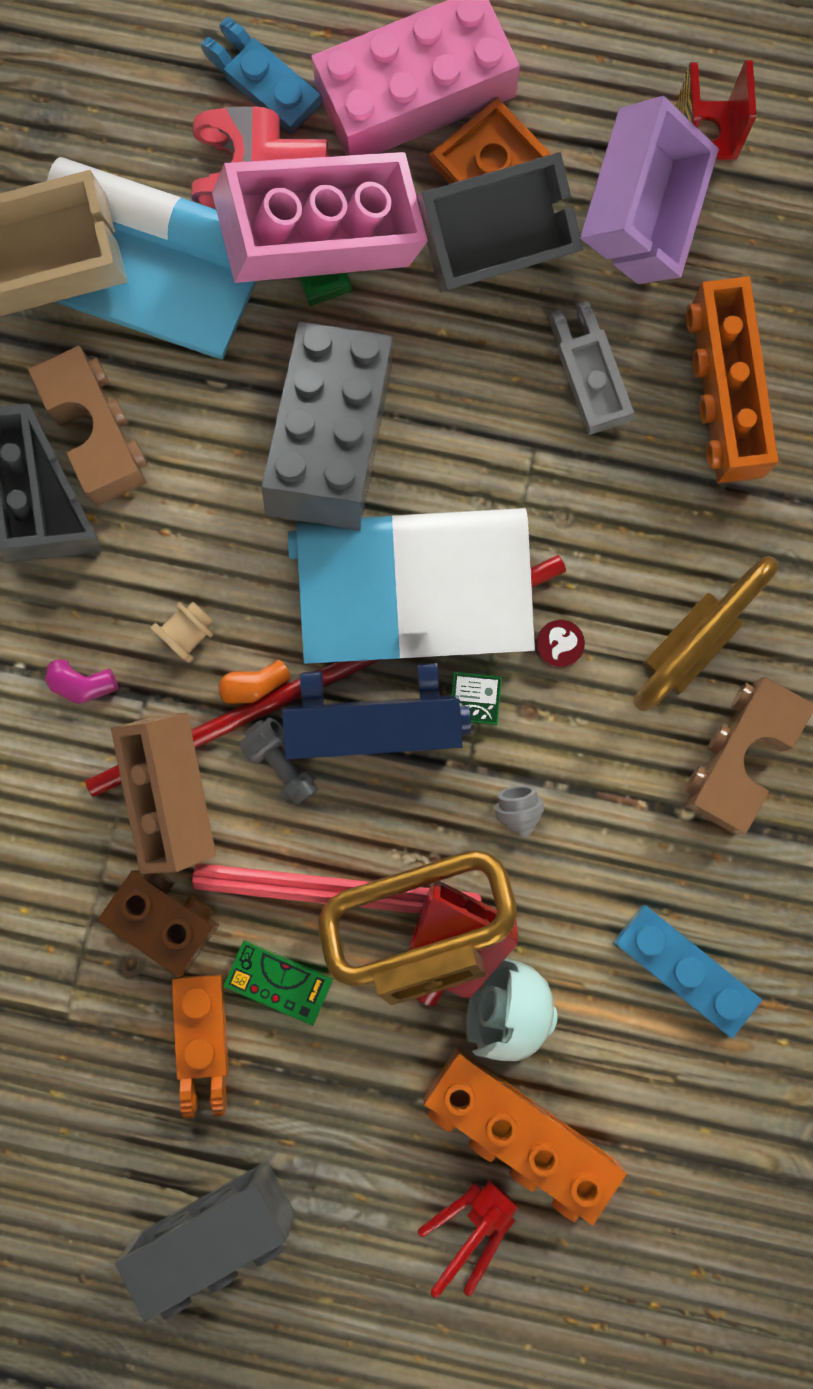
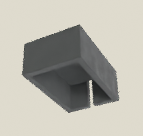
M561 152L421 192L417 196L428 238L427 246L440 292L584 250L574 206L554 213L552 204L571 197Z

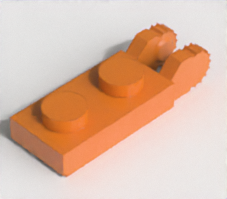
M223 974L173 978L172 997L177 1080L181 1079L179 1092L182 1118H195L198 1108L195 1078L211 1077L210 1107L214 1117L226 1116V1076L229 1073L224 976Z

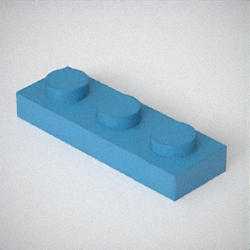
M642 904L613 941L621 950L732 1039L762 1001L759 996L646 905Z

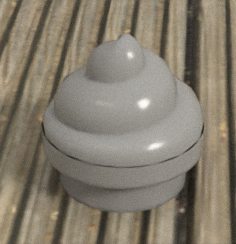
M514 786L502 790L498 794L499 802L495 805L497 819L502 824H505L510 831L517 832L521 838H526L531 834L544 811L543 799L537 796L536 789L532 786Z

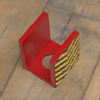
M753 60L744 61L728 101H700L698 62H690L675 107L697 128L702 120H710L718 126L719 137L711 141L719 148L716 160L737 159L755 122L757 112Z

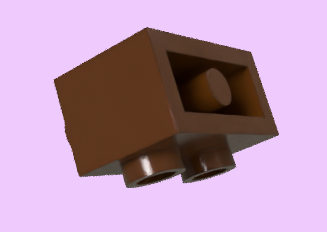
M132 870L97 921L175 976L180 977L188 972L220 924L210 918L214 910L192 895L185 900L171 890L174 882L162 873L140 874V870Z

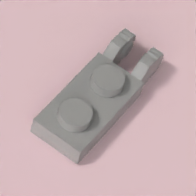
M584 301L576 305L577 320L581 325L584 336L572 339L567 320L560 310L550 312L549 322L558 345L557 351L587 434L591 435L631 422L635 415L604 329L600 330L589 301Z

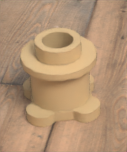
M178 602L176 606L179 609L162 627L155 622L150 628L183 660L190 663L193 659L189 654L191 650L206 635L210 638L214 635L208 629L213 620L194 602L187 608Z

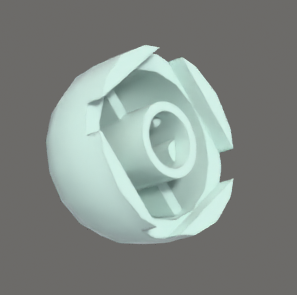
M505 958L484 982L482 992L478 989L469 998L466 1015V1035L468 1042L477 1043L478 1049L472 1051L475 1056L501 1061H519L528 1058L543 1045L547 1037L553 1033L557 1024V1010L554 1007V1000L548 982L531 966L516 960Z

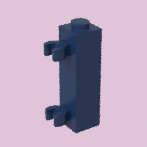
M437 663L418 665L420 698L324 704L322 671L303 672L300 674L303 706H289L282 710L286 759L463 748L462 735H471L470 707L460 706L459 695L439 696Z

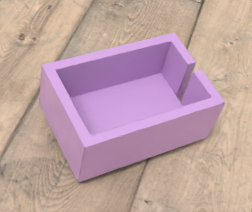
M664 95L619 108L580 239L605 259L614 258L613 265L637 284L682 277L719 150Z

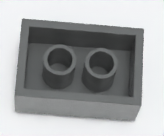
M267 1160L137 1233L115 1262V1265L143 1321L146 1322L160 1313L163 1319H168L185 1309L192 1302L190 1296L206 1287L210 1293L216 1292L237 1278L236 1270L253 1260L256 1266H261L280 1255L284 1250L282 1244L286 1242L289 1236L295 1212Z

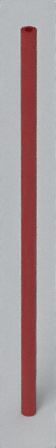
M559 555L531 567L532 588L566 572L565 564ZM382 659L332 662L313 672L322 671L324 688ZM300 678L273 690L254 703H246L192 729L195 749L301 699ZM118 765L85 780L86 787L93 798L122 784Z

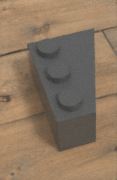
M30 404L0 406V554L5 563L101 552L98 537L89 523L71 484H69Z

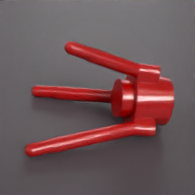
M491 1180L483 1188L474 1182L462 1197L432 1217L431 1220L422 1225L417 1231L420 1237H425L469 1205L472 1206L467 1216L477 1228L431 1289L430 1294L433 1298H438L485 1235H487L490 1239L463 1290L466 1296H471L482 1279L504 1235L516 1221L513 1215L518 1211L519 1206Z

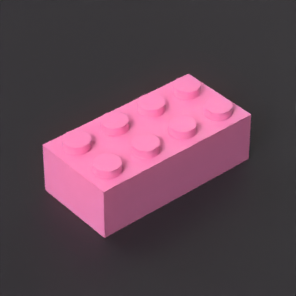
M447 0L311 56L316 90L321 94L322 103L346 156L379 154L476 114L496 97L502 103L515 98L520 68L489 0Z
M405 152L224 163L212 191L234 283L409 267L428 242Z

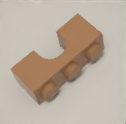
M79 345L28 368L47 412L58 425L80 417L93 420V430L89 439L84 444L66 452L85 495L96 507L147 484L141 468L147 466L148 463L136 439L130 442L127 441L121 427L128 425V420L117 398L109 401L103 386L110 382L97 357L89 360Z
M765 676L754 681L751 685L745 683L740 688L731 704V708L736 710L734 717L728 727L722 724L718 728L708 746V750L713 752L705 769L698 766L684 789L686 793L690 794L684 805L685 807L734 835L747 833L769 793V790L751 780L745 771L744 755L747 748L755 741L765 743L779 752L794 748L813 713V703Z

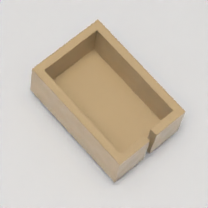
M91 170L0 194V316L128 282L119 245L113 236L115 229L106 193Z

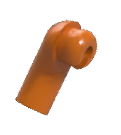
M280 660L273 662L258 672L232 671L220 679L218 684L219 695L228 704L254 703L291 679L290 672Z

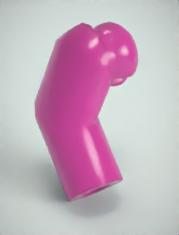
M62 659L50 662L46 668L45 681L49 689L74 703H85L119 690L115 675L110 668L86 677L74 671L69 666V662Z

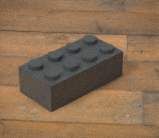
M298 321L261 486L265 516L361 530L391 374L392 335Z

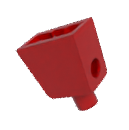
M441 881L431 883L409 943L408 951L485 927L495 919L497 910ZM517 920L512 931L504 940L491 947L478 950V953L482 956L487 976L447 988V990L463 998L472 997L519 942ZM446 989L416 999L427 1006H436Z

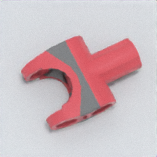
M228 107L213 109L198 114L193 121V136L195 139L232 154L233 160L230 163L328 157L327 139H280V117L276 112L268 108ZM220 172L209 174V177L199 178L192 183L191 199L193 202L216 209L212 191Z

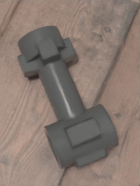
M267 718L264 722L262 720L257 721L244 732L246 737L240 741V748L243 754L256 764L264 759L267 760L286 785L279 792L286 802L291 800L297 807L319 790L313 782L316 780V777L310 770L301 774L292 761L286 759L285 752L280 747L284 743V731L279 722L273 718Z

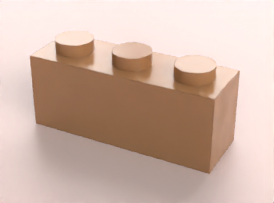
M188 712L151 717L111 728L140 874L178 872L215 857L216 851Z

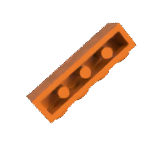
M748 276L702 282L692 304L687 306L686 323L688 332L695 333L697 349L693 352V371L696 378H702L704 395L700 396L699 411L702 423H708L711 438V441H708L706 444L707 464L710 470L715 469L717 484L761 479L778 463V455L751 279Z
M458 1046L424 1095V1105L430 1108L427 1116L434 1123L450 1133L456 1127L469 1136L471 1139L468 1145L472 1150L489 1162H493L495 1157H498L512 1167L509 1175L527 1190L534 1192L537 1187L544 1190L553 1197L550 1204L572 1222H576L580 1216L593 1226L627 1175L619 1161Z

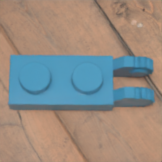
M226 17L219 24L225 38L240 53L232 59L224 47L208 36L200 44L204 55L225 74L228 82L257 107L268 108L276 112L280 117V126L292 135L322 104L321 94L256 38L251 39L245 29L237 24L235 20H232L231 17Z

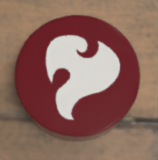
M563 619L547 623L540 630L536 639L538 657L544 664L555 669H564L572 666L581 657L585 647V639L580 628L573 622Z

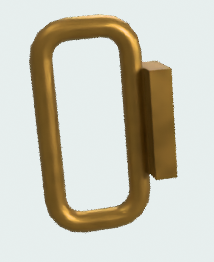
M766 556L759 560L720 601L709 592L699 600L642 663L653 675L634 697V706L638 710L648 711L657 705L671 690L679 695L688 687L742 627L744 622L738 616L778 571L779 563L776 558Z
M480 850L466 851L344 890L331 897L323 907L318 920L319 936L325 963L330 974L337 981L352 987L375 983L377 995L392 1006L486 977L483 959L478 950L491 947L507 937L514 927L517 910L509 876L502 862L487 852ZM479 870L486 874L497 909L496 917L491 924L361 966H352L345 960L338 931V922L344 912L469 871Z

